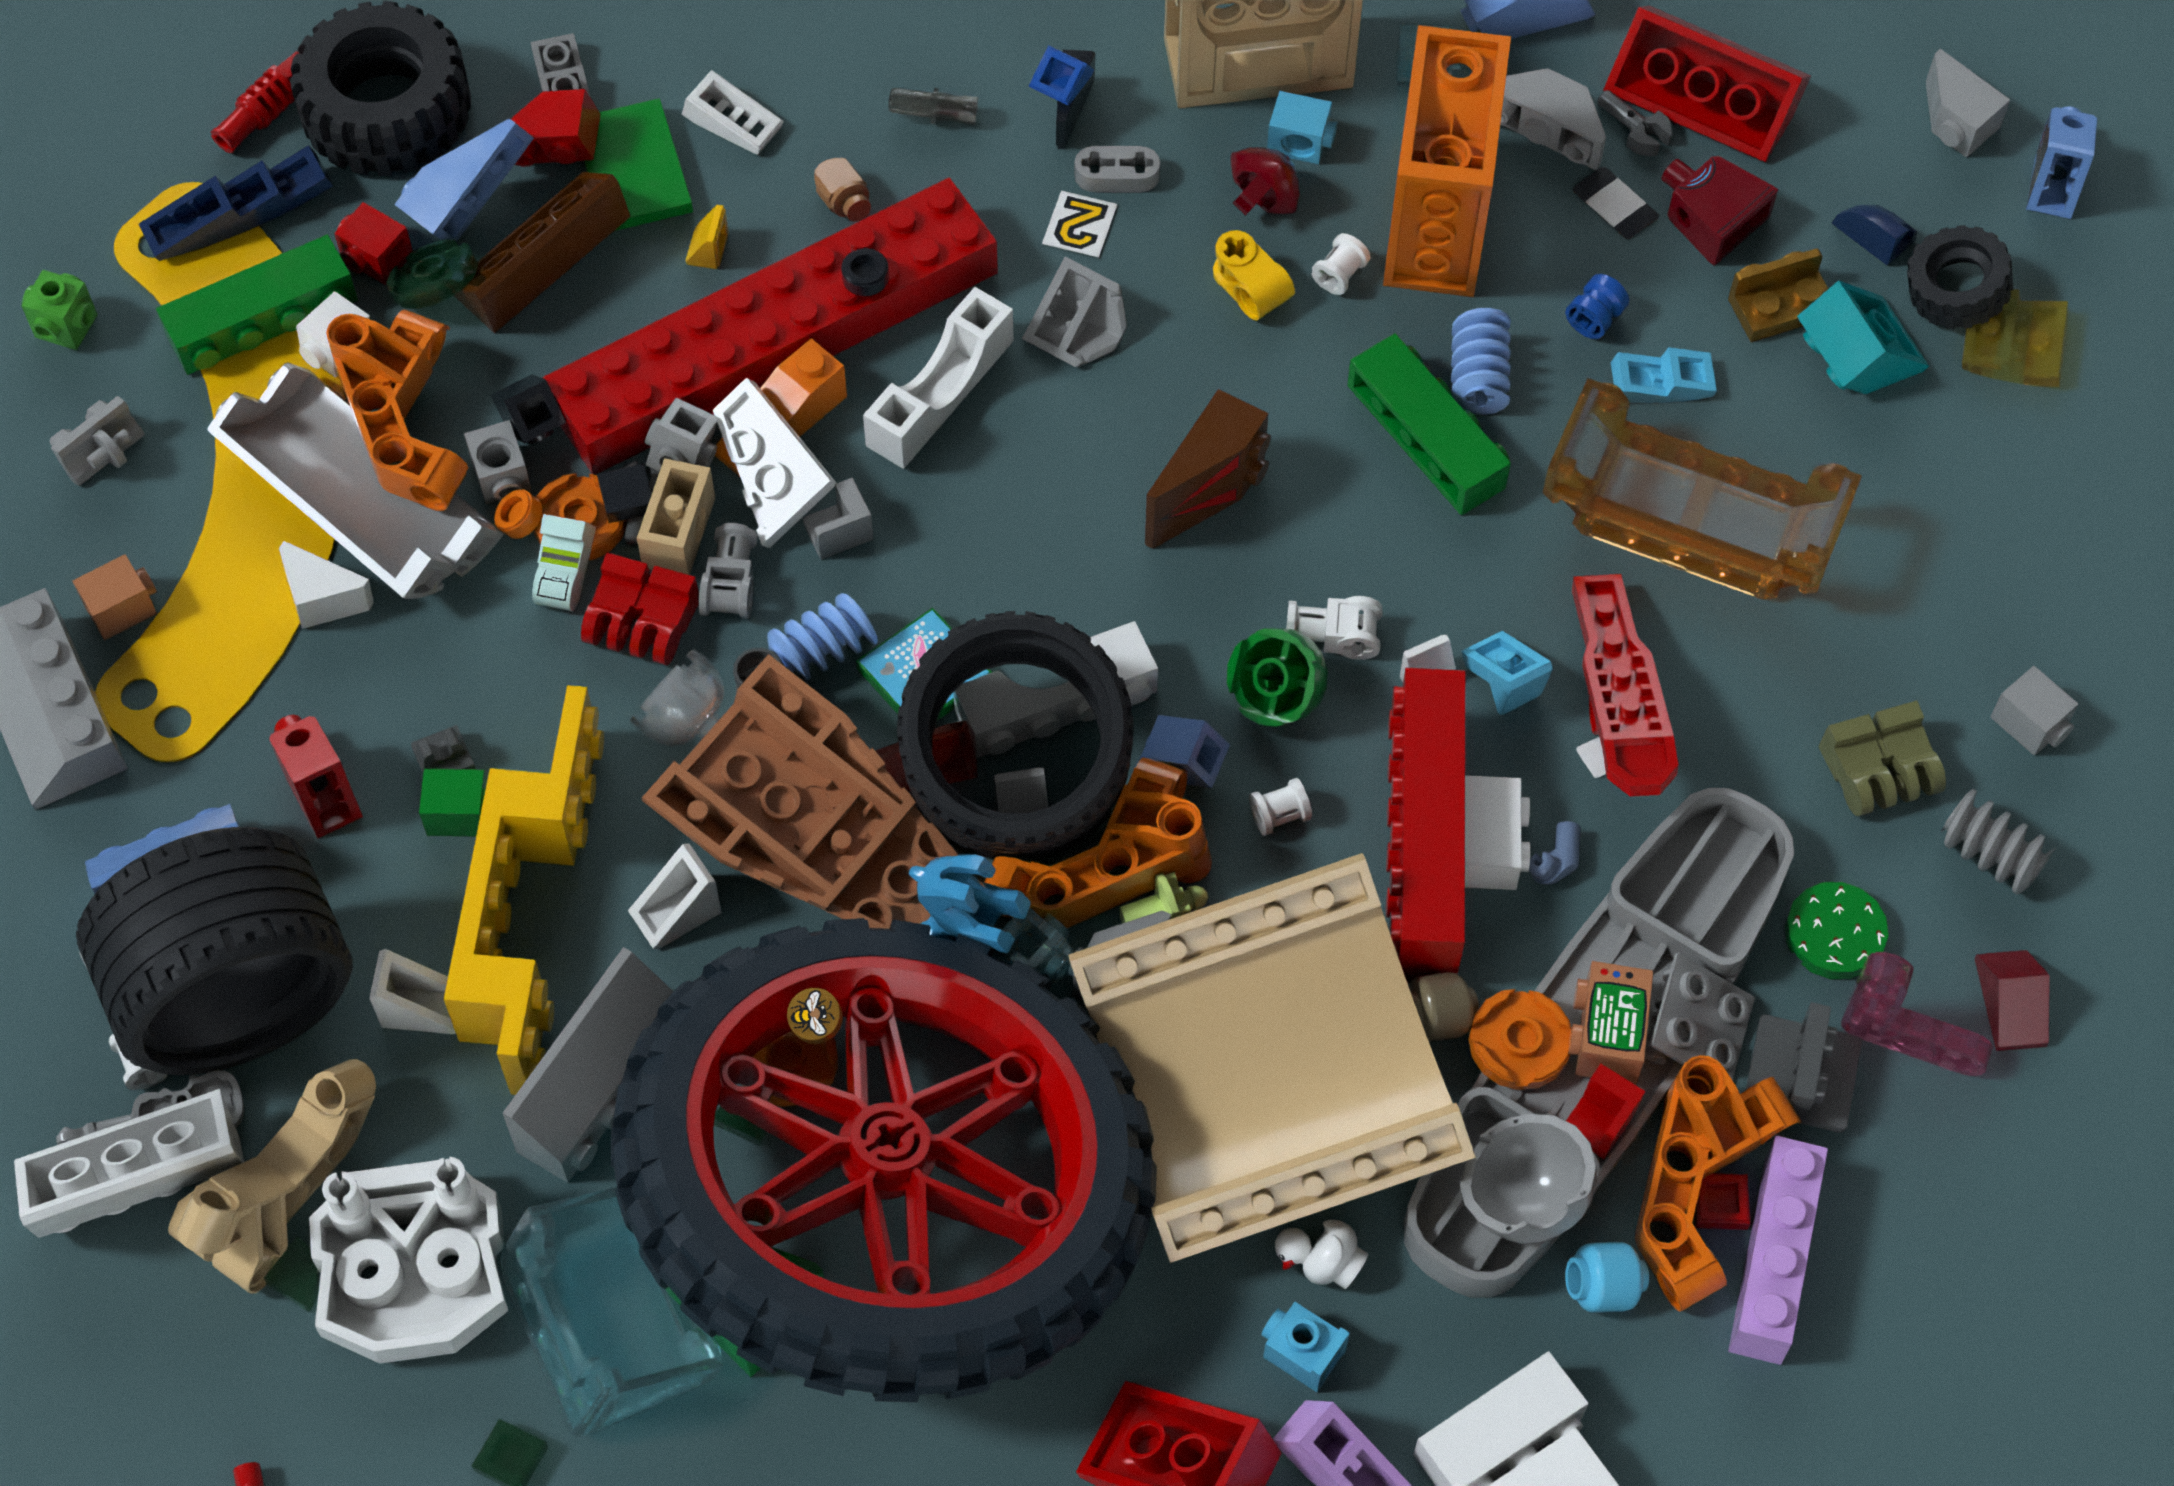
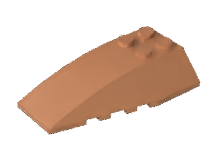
M769 654L737 689L734 704L680 765L674 761L642 797V801L720 863L841 919L864 918L868 920L869 928L890 929L893 920L919 924L928 920L931 915L918 900V882L909 875V870L912 866L925 867L931 860L938 857L958 856L932 822L928 823L916 808V801L905 787L901 789L885 769V762L873 747L869 749L857 734V727L850 718Z

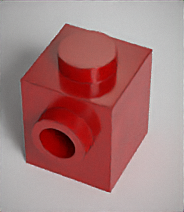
M364 202L351 215H347L342 219L334 233L340 251L339 255L346 267L357 274L363 272L384 285L414 254L407 227Z

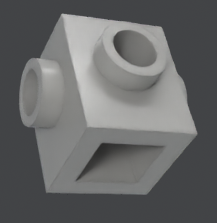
M675 398L662 419L656 418L647 433L645 444L651 446L646 466L660 472L663 460L666 458L709 467L717 451V445L712 444L711 441L719 417Z

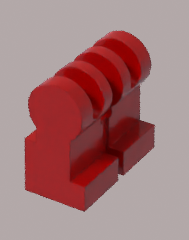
M606 552L600 568L602 576L593 600L588 605L583 617L581 641L596 646L608 630L607 648L620 652L630 635L631 623L634 618L637 619V622L632 629L629 646L630 655L643 658L649 646L654 643L652 652L653 662L669 665L676 654L682 633L686 632L699 604V590L696 577L655 565L650 575L647 563Z

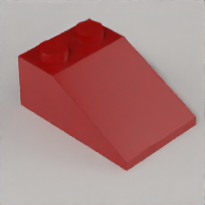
M1125 1381L1076 1473L1080 1478L1096 1486H1265L1282 1453L1260 1419Z

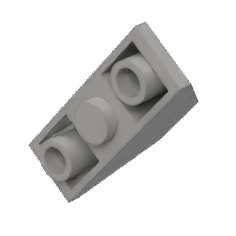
M1549 68L1506 76L1500 125L1527 137L1533 143L1542 144L1565 155L1575 163L1597 170L1601 165L1606 135L1588 87Z

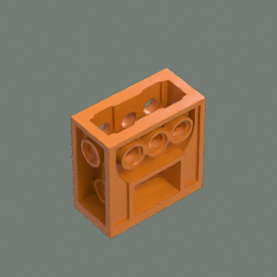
M1418 25L1383 286L1474 297L1493 188L1511 36ZM1454 63H1461L1467 65L1472 73L1467 77L1457 78L1450 75L1446 68Z

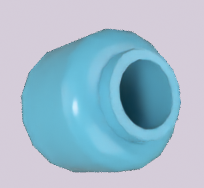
M1625 1242L1588 1243L1581 1246L1574 1257L1570 1258L1567 1262L1565 1281L1570 1297L1577 1300L1584 1310L1591 1313L1624 1312L1633 1309L1639 1302L1642 1292L1647 1290L1649 1271L1647 1264L1640 1260L1635 1249Z

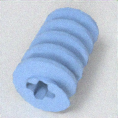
M1476 308L1459 315L1452 324L1451 335L1453 338L1451 350L1453 354L1451 366L1453 369L1451 382L1453 385L1451 394L1463 410H1469L1473 414H1494L1503 410L1510 402V396L1506 393L1510 390L1511 381L1508 378L1511 370L1508 362L1511 350L1508 347L1511 339V334L1508 331L1511 319L1507 313L1499 309Z
M841 593L835 598V607L828 602L820 604L818 606V616L809 610L801 615L802 626L795 620L787 621L784 624L785 635L775 628L767 633L769 650L779 657L783 666L792 673L796 671L805 681L811 679L808 664L812 662L822 672L828 670L827 654L830 653L839 663L845 661L843 646L848 645L856 654L862 652L860 637L864 636L872 645L878 643L876 632L868 616L845 593Z

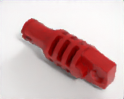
M298 51L293 53L279 66L272 65L263 73V76L254 82V85L249 86L245 93L237 98L235 103L236 109L210 132L212 139L222 150L227 153H233L236 147L255 129L267 128L272 120H275L280 115V112L285 111L289 104L295 101L290 83L292 78L290 69L293 58L296 54H299Z

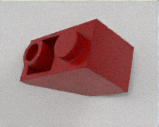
M585 89L543 91L511 118L513 122L534 137L514 165L527 167L534 163L557 162L572 164L576 161L594 160L601 113Z

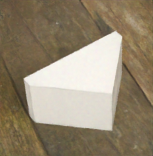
M283 541L279 551L302 629L371 609L374 601L369 579Z
M690 844L681 845L628 910L653 949L662 948L722 913L716 882Z
M383 949L379 951L370 1001L381 1027L456 1034L443 1000L448 976L390 950Z

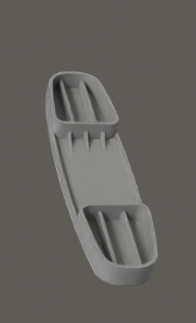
M1706 788L1690 794L1653 831L1615 875L1609 893L1571 939L1535 991L1543 993L1559 1004L1570 1020L1572 1027V1024L1581 1023L1582 1010L1573 1009L1576 982L1578 978L1587 979L1592 961L1653 970L1647 1039H1649L1651 1029L1655 1026V1023L1651 1020L1652 1014L1655 1011H1659L1655 1007L1656 999L1660 998L1665 983L1663 974L1666 970L1671 969L1675 953L1684 955L1734 985L1770 916L1794 856L1793 836L1784 820L1760 802L1729 788ZM1645 1050L1644 1064L1636 1086L1646 1092L1635 1115L1606 1158L1602 1159L1593 1152L1597 1171V1183L1594 1194L1631 1147L1665 1098L1670 1086L1683 1066L1681 1063L1670 1057H1667L1665 1064L1653 1063L1646 1059L1647 1051ZM1570 1055L1567 1065L1555 1080L1537 1089L1519 1091L1500 1086L1481 1072L1471 1090L1462 1096L1458 1103L1472 1148L1474 1149L1480 1141L1479 1136L1502 1120L1523 1114L1554 1115L1566 1121L1582 1098L1591 1078L1575 1075L1577 1055ZM1466 1161L1421 1176L1407 1205L1403 1223L1404 1244L1411 1260L1426 1275L1454 1292L1469 1298H1492L1509 1291L1543 1257L1560 1236L1558 1235L1542 1242L1521 1244L1508 1241L1486 1230L1463 1202L1459 1181L1462 1182Z

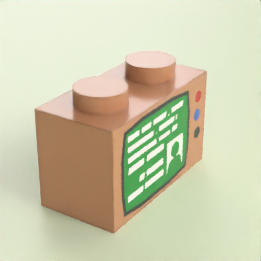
M1592 961L1587 979H1577L1573 1009L1582 1010L1581 1023L1572 1024L1568 1054L1577 1055L1575 1075L1592 1077L1601 1063L1637 1085L1645 1059L1653 970Z

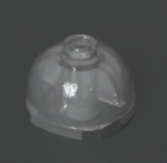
M695 648L686 655L693 663L689 667L684 664L681 667L676 665L642 703L640 708L647 713L646 716L642 718L639 714L633 715L629 721L643 735L657 744L675 747L687 744L696 736L703 739L721 718L717 712L725 699L724 683L717 669Z

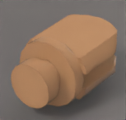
M831 158L817 166L814 172L816 193L829 210L853 222L864 219L871 210L869 202L870 193L866 187V182L846 158Z

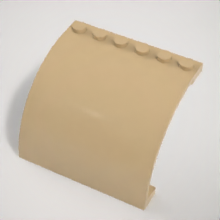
M1363 853L1068 955L1088 1013L1100 1026V1031L1096 1034L1099 1043L1107 1042L1109 1047L1115 1046L1135 1080L1133 1086L1137 1101L1143 1102L1147 1110L1154 1137L1151 1147L1152 1159L1157 1166L1156 1200L1151 1209L1170 1263L1476 1158L1457 1103H1453L1423 1028Z

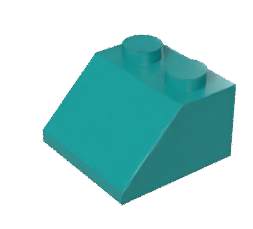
M1838 280L1797 316L1806 330L1803 333L1805 341L1816 353L1822 354L1829 365L1826 369L1829 378L1842 390L1847 388L1859 393L1868 394L1922 373L1929 367V364L1881 295Z

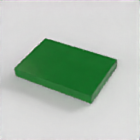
M660 98L600 112L594 160H585L584 164L587 172L613 174L619 182L631 217L614 231L692 213V201Z

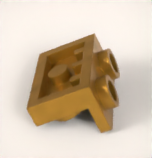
M1818 248L1805 252L1794 251L1785 255L1782 259L1762 265L1751 264L1734 275L1728 301L1750 342L1803 327L1797 316L1828 290L1819 273L1823 256Z

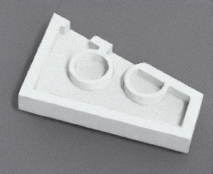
M746 378L713 412L715 416L719 417L717 423L731 462L736 464L744 486L742 492L747 506L752 508L759 527L756 531L761 545L770 548L835 487L836 481L758 385Z

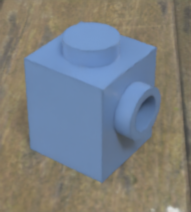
M1158 715L1151 734L1146 740L1140 759L1145 757L1185 769L1188 772L1187 785L1212 788L1230 744L1204 720Z

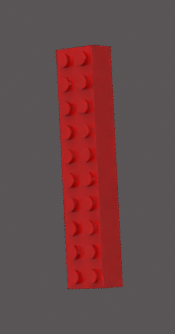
M949 177L542 378L547 381L566 423L560 425L591 474L596 475L650 448L651 446L645 444L647 433L656 418L662 419L675 398L714 415L713 410L746 378L754 381L761 388L777 366L811 338L834 356L998 274L997 241ZM862 248L874 249L886 258L889 280L881 292L872 296H858L848 291L844 286L841 271L842 262L854 250Z

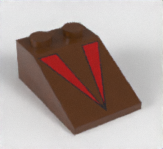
M1220 389L1216 391L1147 493L1146 546L1152 549L1240 501L1251 484L1257 487L1261 483L1269 466V461L1265 459V453L1271 441V435L1267 433L1269 413Z

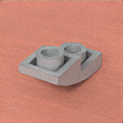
M574 33L530 42L542 92L585 89L590 96Z

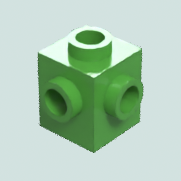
M42 270L34 285H30L26 289L22 299L21 307L35 338L73 350L78 349L98 315L85 282L68 273L59 275Z

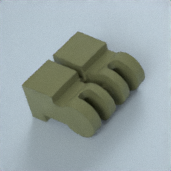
M1917 700L1877 711L1873 719H1871L1870 714L1828 725L1818 747L1835 781H1839L1846 803L1855 816L1872 813L1874 810V799L1882 809H1886L1896 805L1897 793L1904 802H1910L1919 798L1920 787L1928 796L1944 792L1946 788L1944 767L1937 753L1933 751L1922 725L1924 715Z

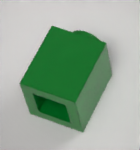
M424 769L419 815L427 836L476 837L487 785L484 770Z

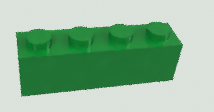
M327 234L155 309L168 341L184 371L189 375L201 369L211 368L219 361L244 350H252L261 343L285 332L297 330L296 326L334 291L351 303L358 301L351 274Z
M1394 333L1350 360L1347 383L1349 389L1461 516L1506 489L1511 466L1506 450L1499 443H1493L1481 430L1475 415L1469 410H1463L1452 397L1448 385L1441 378H1435L1423 365L1420 354L1413 346H1406L1398 335Z

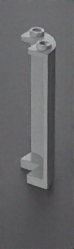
M285 363L281 369L277 370L270 377L267 389L260 399L234 392L218 407L216 417L207 429L403 598H422L443 590L444 584L441 582L454 572L463 577L492 550L504 535L502 531L457 493L446 510L435 511L384 490L378 482L349 403L312 371L292 363ZM402 461L393 462L389 465H397Z

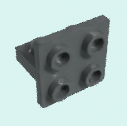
M1811 1002L1802 1023L1766 1014L1762 1015L1758 1022L1746 1090L1764 1079L1774 1077L1800 1117L1801 1124L1843 1133L1848 1125L1862 1039L1859 1036L1838 1032L1836 1027L1828 1026L1831 1007Z

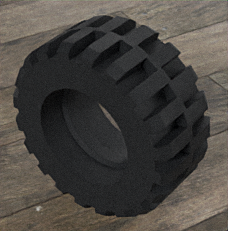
M383 1L382 5L372 6L371 2L359 3V8L347 11L345 7L334 12L332 20L327 22L323 19L312 29L314 34L312 37L306 35L298 47L299 54H296L293 58L290 69L292 73L290 83L305 135L310 139L312 147L320 155L328 156L330 163L343 169L349 165L352 172L367 176L369 171L377 172L378 176H393L392 171L404 169L405 173L417 170V165L424 161L429 164L441 156L440 150L442 148L449 150L459 139L457 132H462L465 129L469 119L468 111L471 108V93L462 52L451 30L445 28L443 22L434 15L428 13L424 17L422 9L409 4L405 8H401L397 2ZM399 75L416 81L406 92L386 101L361 102L347 97L361 83L379 76Z

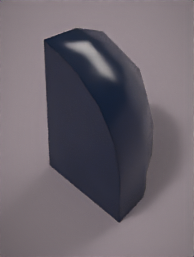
M1879 205L1854 206L1837 214L1831 223L1886 266L1916 241L1918 232L1895 213Z

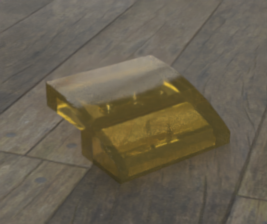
M2013 289V291H2010L2011 298L2008 304L2002 307L2003 311L2000 314L1994 315L1988 322L1982 325L1979 323L1973 325L1972 328L1966 329L1962 369L1988 378L2023 385L2060 387L2069 316L2068 301H2021L2019 289Z

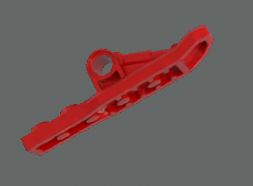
M1622 575L1573 576L1572 594L1586 646L1582 668L1589 692L1590 725L1592 733L1594 735L1599 734L1607 779L1630 797L1660 795L1678 773L1679 764L1675 738L1653 655L1637 636Z

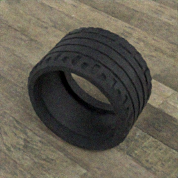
M1015 611L986 614L985 619L979 621L973 618L966 621L965 624L959 627L956 626L948 631V637L944 640L939 638L933 643L932 647L919 659L920 666L918 669H913L908 677L909 680L901 696L903 702L898 710L897 737L906 780L912 795L917 801L918 807L929 822H932L936 828L938 827L942 830L943 835L950 841L952 840L966 850L970 848L976 850L980 856L990 858L1005 856L1023 861L1046 858L1048 853L1054 851L1056 854L1061 853L1083 841V836L1086 834H1092L1110 815L1111 808L1114 804H1117L1123 787L1126 784L1134 735L1130 696L1123 678H1120L1117 674L1116 665L1099 644L1094 646L1091 643V637L1074 628L1073 625L1064 622L1062 625L1056 622L1055 617L1036 614V612L1028 611L1025 612V615H1016ZM1005 664H1028L1048 669L1068 680L1085 697L1095 714L1101 735V744L1096 762L1086 779L1068 797L1048 808L1030 813H1001L982 808L964 798L946 781L933 756V733L938 715L949 696L969 678L986 669Z
M230 827L203 831L166 843L145 853L116 872L99 888L84 909L77 924L76 939L78 948L120 1052H122L126 1060H130L135 1066L161 1074L195 1075L223 1070L257 1059L286 1045L312 1028L335 1006L343 994L353 970L352 955L304 848L295 839L289 838L285 834L255 827Z

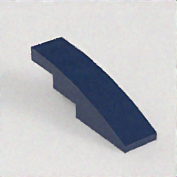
M308 145L271 169L262 160L225 184L215 175L140 222L139 226L154 257L161 261L208 247L249 231L297 208L333 187V184L319 157Z

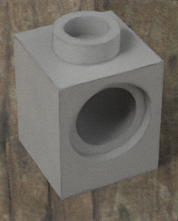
M510 420L464 433L470 459L485 504L501 501L508 493L517 489L531 491L526 466ZM499 464H505V465L502 466V467L492 468V467H494V466H496V465H499Z

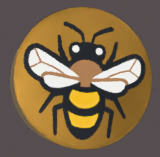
M809 988L799 992L791 1000L787 1010V1020L790 1028L798 1038L810 1044H821L829 1041L838 1033L842 1025L843 1013L840 1004L831 993L820 988Z

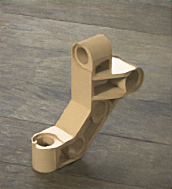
M349 1059L316 1074L310 1079L292 1117L257 1157L211 1177L208 1181L197 1185L194 1191L178 1201L169 1223V1235L207 1262L212 1261L214 1268L248 1293L254 1294L262 1290L277 1272L288 1247L287 1223L348 1154L358 1138L375 1098L376 1081L369 1066L358 1059Z

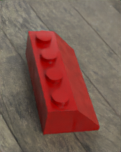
M1649 5L1638 7L1603 91L1609 90L1617 97L1653 113L1659 110L1675 123L1766 162L1792 120L1811 75Z

